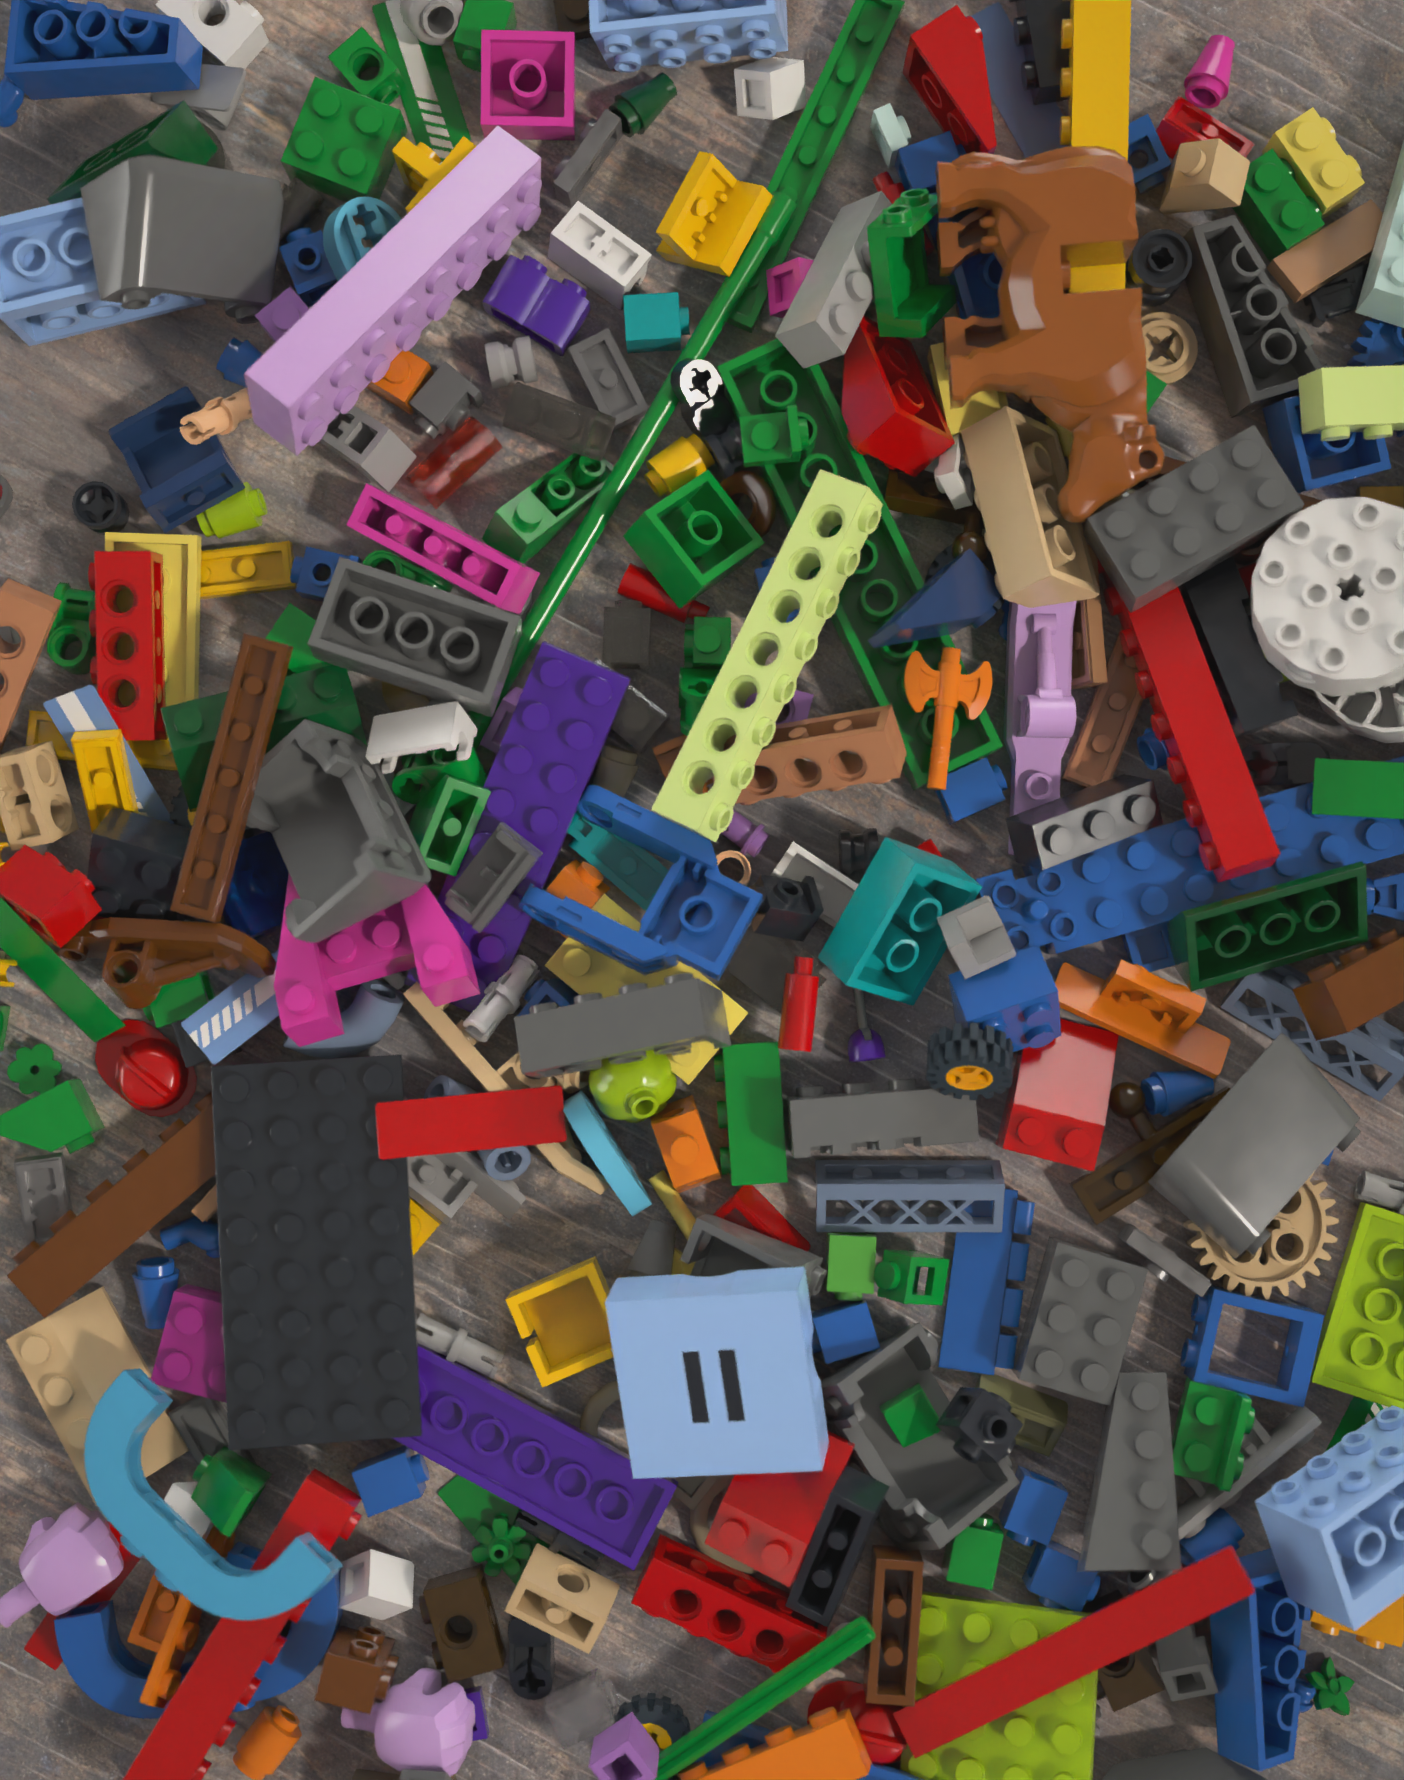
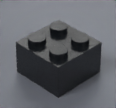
M113 807L93 831L87 878L95 887L91 894L102 909L97 915L105 918L184 921L188 915L172 911L170 908L191 829Z

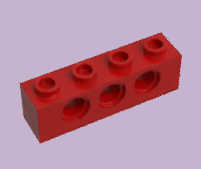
M94 551L95 562H91L88 569L89 586L92 591H95L96 609L91 610L89 616L90 633L93 638H96L97 655L92 657L90 663L92 683L97 684V693L116 725L121 729L125 740H166V728L160 709L166 707L163 554L153 551ZM128 587L134 595V603L130 610L123 613L119 610L116 599L118 593ZM129 634L135 642V650L130 658L124 660L118 653L117 645L122 636ZM126 681L131 682L136 690L135 700L129 706L123 705L118 696L120 686Z
M662 1534L659 1535L638 1578L631 1601L632 1604L640 1607L648 1615L662 1617L675 1623L693 1636L705 1637L726 1647L736 1656L747 1657L769 1667L775 1674L823 1642L827 1635V1627L785 1606L790 1595L789 1593L725 1565ZM680 1589L689 1590L693 1594H685ZM723 1609L732 1610V1611H734L736 1614H729V1613H726V1612H724V1611H722V1610H723ZM766 1629H771V1630L777 1631L778 1633H777V1634H773V1633H769V1632H767V1631H765V1630H766Z

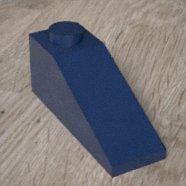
M969 548L942 566L868 641L874 648L954 634L969 624L976 629L996 613L992 605L1002 595L996 587L995 578L972 549Z

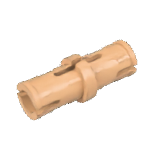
M243 388L227 398L216 397L205 404L203 409L184 416L180 420V423L185 425L180 427V432L184 439L190 444L197 445L216 434H229L238 427L240 422L252 418L247 388Z

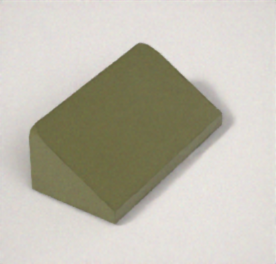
M980 1374L975 1388H984L986 1391L1004 1398L1012 1407L1010 1413L1023 1424L1015 1437V1444L1050 1457L1067 1425V1402L996 1374L994 1376Z

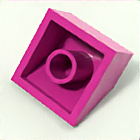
M481 30V128L484 138L499 126L516 139L575 141V32Z

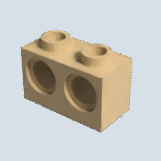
M52 741L16 748L0 754V816L11 851L19 850L24 845L34 847L52 843L79 829Z

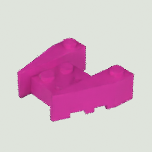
M290 874L288 877L285 907L294 899H301ZM427 885L423 886L414 895L318 943L295 939L286 926L284 907L274 990L282 1030L299 1047L344 1034L336 996L337 990L408 969L417 968L421 989L435 1007L480 994L471 952Z

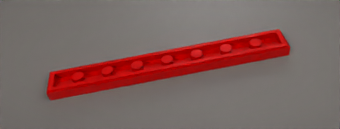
M1229 1545L915 1700L914 1706H903L897 1709L893 1715L916 1759L1254 1594L1256 1589L1232 1545Z

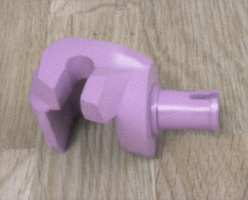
M77 1502L65 1510L57 1521L52 1517H45L32 1525L26 1546L19 1557V1568L24 1581L0 1597L1 1625L8 1628L14 1621L38 1604H41L48 1613L55 1616L66 1613L118 1577L124 1569V1561L119 1550L120 1544L111 1532L110 1525L98 1510L90 1511Z
M421 1668L405 1682L395 1684L390 1688L386 1699L382 1703H375L371 1714L342 1708L341 1724L344 1728L375 1733L377 1755L384 1763L400 1772L402 1769L447 1772L449 1776H452L459 1770L472 1744L475 1707L473 1702L467 1698L464 1688L460 1684L453 1682L441 1688V1672L435 1669Z

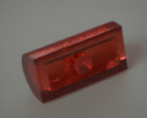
M471 416L408 473L406 480L432 508L437 510L503 447L487 427Z

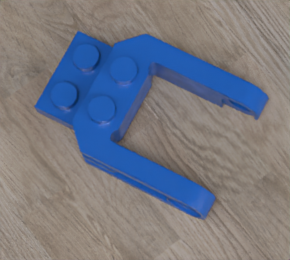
M588 785L577 805V811L585 819L674 863L642 917L640 930L636 932L568 897L562 900L534 887L532 883L518 904L520 909L534 920L643 975L677 966L678 962H681L719 981L761 905L763 895L720 874L711 840L602 787Z

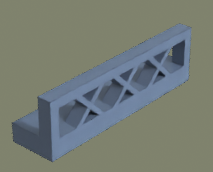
M1289 964L1239 978L1222 999L1220 1008L1274 1040L1283 1032L1298 1045L1313 1063L1379 1102L1404 1076V1032L1378 1017L1371 1019L1348 1033L1316 1041L1292 990L1309 981V978L1306 974ZM1248 988L1265 998L1267 1007L1251 1008L1238 999ZM1295 1016L1305 1022L1307 1030L1291 1032L1281 1025L1280 1018ZM1336 1040L1346 1047L1347 1054L1330 1055L1321 1049L1319 1041ZM1377 1064L1389 1072L1378 1083L1362 1074L1359 1065Z
M815 1160L816 1232H1002L1005 1182L1000 1160ZM826 1200H846L854 1209L845 1217H826ZM881 1200H893L901 1207L891 1217H879L871 1210ZM928 1200H940L948 1207L938 1217H925L917 1210ZM975 1200H993L992 1217H972L964 1209Z

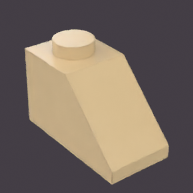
M1219 138L1181 143L1168 171L1159 211L1166 215L1240 206L1250 161Z

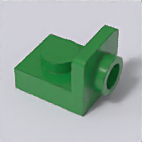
M788 405L786 412L739 417L744 467L799 462L801 447L809 446L807 418H798L797 405Z

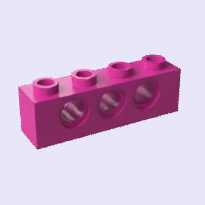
M367 483L346 526L498 608L516 614L521 613L540 575V572L401 498Z

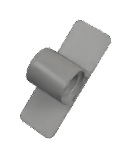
M202 64L199 90L155 92L153 101L157 104L175 106L184 100L200 122L212 128L226 131L245 88L242 83L246 77V70L241 67Z

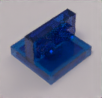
M265 832L241 841L222 913L229 927L247 934L257 942L282 927L289 872L271 832Z

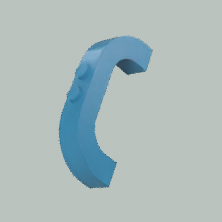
M140 1368L124 1370L103 1394L93 1412L87 1429L84 1451L85 1471L91 1493L104 1516L122 1534L120 1540L124 1547L137 1557L144 1556L156 1568L154 1574L166 1588L172 1591H177L178 1589L198 1607L224 1618L256 1620L275 1616L301 1604L319 1592L343 1565L309 1532L296 1537L279 1558L267 1569L257 1571L244 1570L233 1566L222 1558L152 1489L142 1470V1444L151 1425L173 1400Z

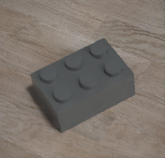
M1049 1236L1016 1352L1014 1368L1012 1369L1018 1379L1110 1406L1148 1268L1132 1260Z

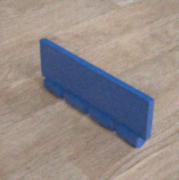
M1005 1188L1002 1232H956L938 1367L993 1376L995 1367L1014 1368L1018 1336L1000 1332V1325L1019 1327L1024 1290L1006 1286V1280L1025 1281L1030 1244L1013 1241L1012 1235L1013 1233L1031 1235L1035 1202L1017 1199L1018 1190ZM975 1200L964 1210L972 1217H992L993 1200Z

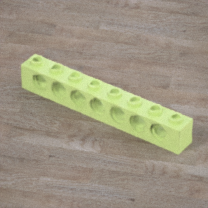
M820 469L651 809L652 811L715 843L720 833L727 829L733 817V807L741 791L750 784L753 778L754 764L762 748L767 746L772 740L776 729L775 722L784 704H787L794 696L797 678L805 662L812 658L817 649L818 635L826 619H829L835 613L839 603V593L847 577L851 576L857 569L860 561V551L868 535L875 531L880 522L883 504L869 487ZM842 524L841 529L836 535L828 537L830 531L835 526ZM821 566L819 573L814 578L807 580L809 573L814 568ZM800 608L797 617L791 622L786 623L789 614L793 610ZM774 651H778L777 658L771 664L765 665L768 656ZM757 693L755 702L751 706L744 708L748 697ZM736 735L732 747L724 751V744L727 739ZM714 777L715 780L712 788L703 794L705 783Z

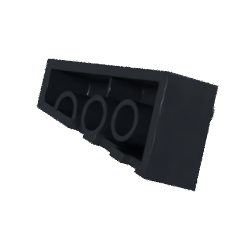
M1233 556L1178 586L1235 737L1238 738L1275 726L1299 715L1293 700L1283 702L1279 693V683L1284 679L1282 673L1267 658L1265 659L1258 642V637L1252 627V615L1247 616L1244 607L1249 606L1250 597Z

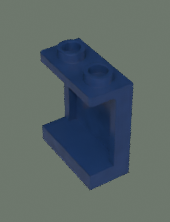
M187 386L167 395L160 401L126 418L108 430L111 439L122 452L142 492L139 497L145 509L164 533L169 532L245 488L217 434L197 445L190 444L182 436L180 427L185 425L181 424L180 420L186 415L203 409Z

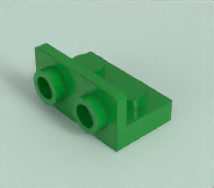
M1186 1377L1172 1435L1174 1475L1211 1483L1222 1491H1231L1233 1480L1238 1481L1243 1471L1244 1455L1240 1452L1244 1434H1250L1255 1419V1409L1251 1406L1252 1400L1247 1395L1195 1382Z

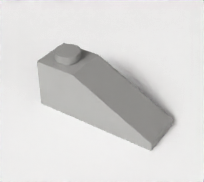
M353 406L345 414L339 413L328 424L326 433L319 441L387 492H390L417 457L388 427L356 406Z

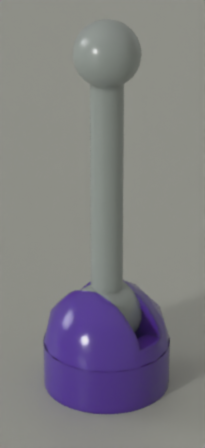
M853 988L859 1028L851 1034L848 1040L849 1062L886 1058L881 1036L876 1031L868 1028L863 990Z

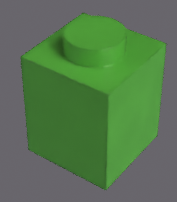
M827 1232L825 1263L827 1276L824 1286L826 1291L835 1292V1299L861 1301L863 1293L874 1294L877 1237L873 1232Z

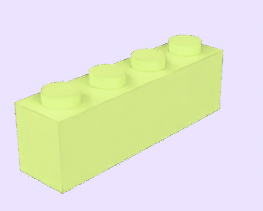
M1404 365L1320 368L1298 377L1302 434L1320 433L1321 441H1336L1350 438V432H1363V439H1381L1393 436V431L1404 430Z

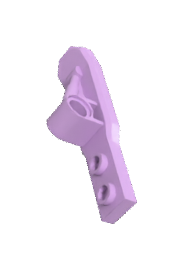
M1011 601L1009 604L1003 740L1011 760L1010 817L1060 798L1061 759L1069 739L1073 736L1076 725V703L1074 697L1071 696L1073 628L1077 601L1027 608ZM1009 836L1008 854L1014 855Z

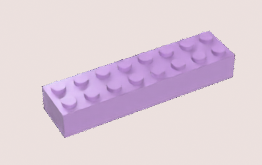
M499 126L484 138L244 373L254 424L296 456L308 445L313 446L317 444L326 433L328 424L339 413L345 414L349 412L356 404L359 393L371 381L376 383L381 380L388 371L391 361L402 350L404 352L409 351L419 340L421 331L432 320H440L449 310L452 300L463 289L465 291L470 290L477 283L482 270L493 259L495 261L500 260L508 251L511 241L522 230L528 231L535 225L541 213V157Z

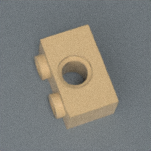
M537 1543L504 1611L589 1654L607 1621L621 1585L558 1553L555 1554Z

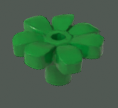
M505 1516L494 1517L492 1521V1530L485 1524L477 1528L474 1537L482 1544L472 1549V1557L477 1563L487 1561L484 1570L489 1576L497 1577L501 1568H504L509 1576H513L521 1569L519 1559H528L532 1547L527 1542H521L526 1536V1531L515 1526L508 1528V1519Z

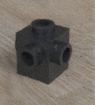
M960 1387L936 1423V1426L955 1442L953 1449L965 1460L976 1464L978 1461L999 1463L1001 1459L1005 1458L1014 1448L1016 1443L1015 1437L1023 1424L1010 1413L1012 1410L1011 1405L1001 1396L988 1392L984 1388Z

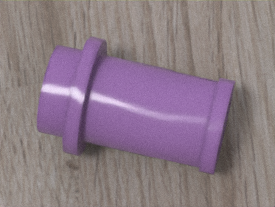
M734 809L731 823L725 831L720 833L740 847L741 854L745 856L748 853L752 857H756L770 837L764 831L765 826L763 824L756 826Z

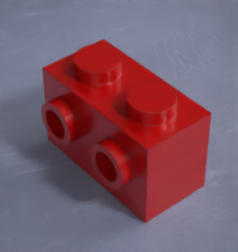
M24 845L0 867V897L34 932L60 949L102 910L91 894L95 890L92 882L77 869H74L71 873L67 871L64 865L48 851L41 855L29 846Z

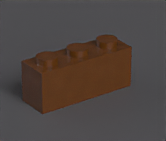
M1395 928L1382 932L1369 939L1372 947L1366 949L1365 945H1361L1338 956L1340 964L1335 966L1333 962H1329L1308 971L1306 974L1309 981L1292 989L1316 1041L1348 1033L1404 1001V934L1398 935Z
M872 1545L867 1620L872 1626L876 1637L865 1648L863 1690L866 1703L914 1706L924 1561L920 1550L906 1551L897 1546Z

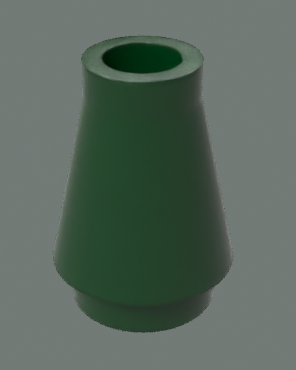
M661 72L654 78L616 95L614 98L615 103L609 107V111L621 118L622 133L625 136L633 137L636 133L642 135L669 101L677 96V89L669 76Z

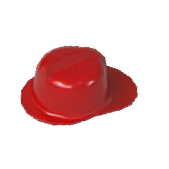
M131 1019L122 1021L126 1026L105 1036L97 1043L95 1061L98 1073L108 1086L138 1111L148 1116L165 1117L178 1113L189 1104L196 1091L197 1075L195 1068H186L181 1050L157 1028L145 1021Z
M838 1680L828 1683L814 1694L808 1706V1725L810 1724L808 1718L823 1709L834 1707L838 1713L849 1708L872 1764L883 1766L901 1760V1754L903 1750L907 1749L908 1744L893 1713L903 1706L866 1703L863 1684L854 1681Z

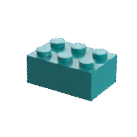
M885 837L818 958L845 985L914 1006L948 947L936 918L973 902L982 886L953 861Z

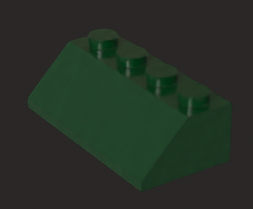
M329 665L285 677L265 755L304 719L352 735L367 746L347 669L336 665ZM228 691L160 708L190 812L197 810Z
M1362 861L1180 912L1167 923L1168 941L1175 962L1174 967L1190 991H1195L1368 942L1366 865Z

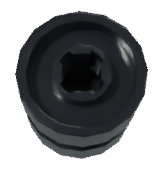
M1156 229L1147 232L1137 241L1126 262L1125 289H1142V307H1156L1165 304L1174 296L1192 266V252L1188 242L1180 234L1169 229Z

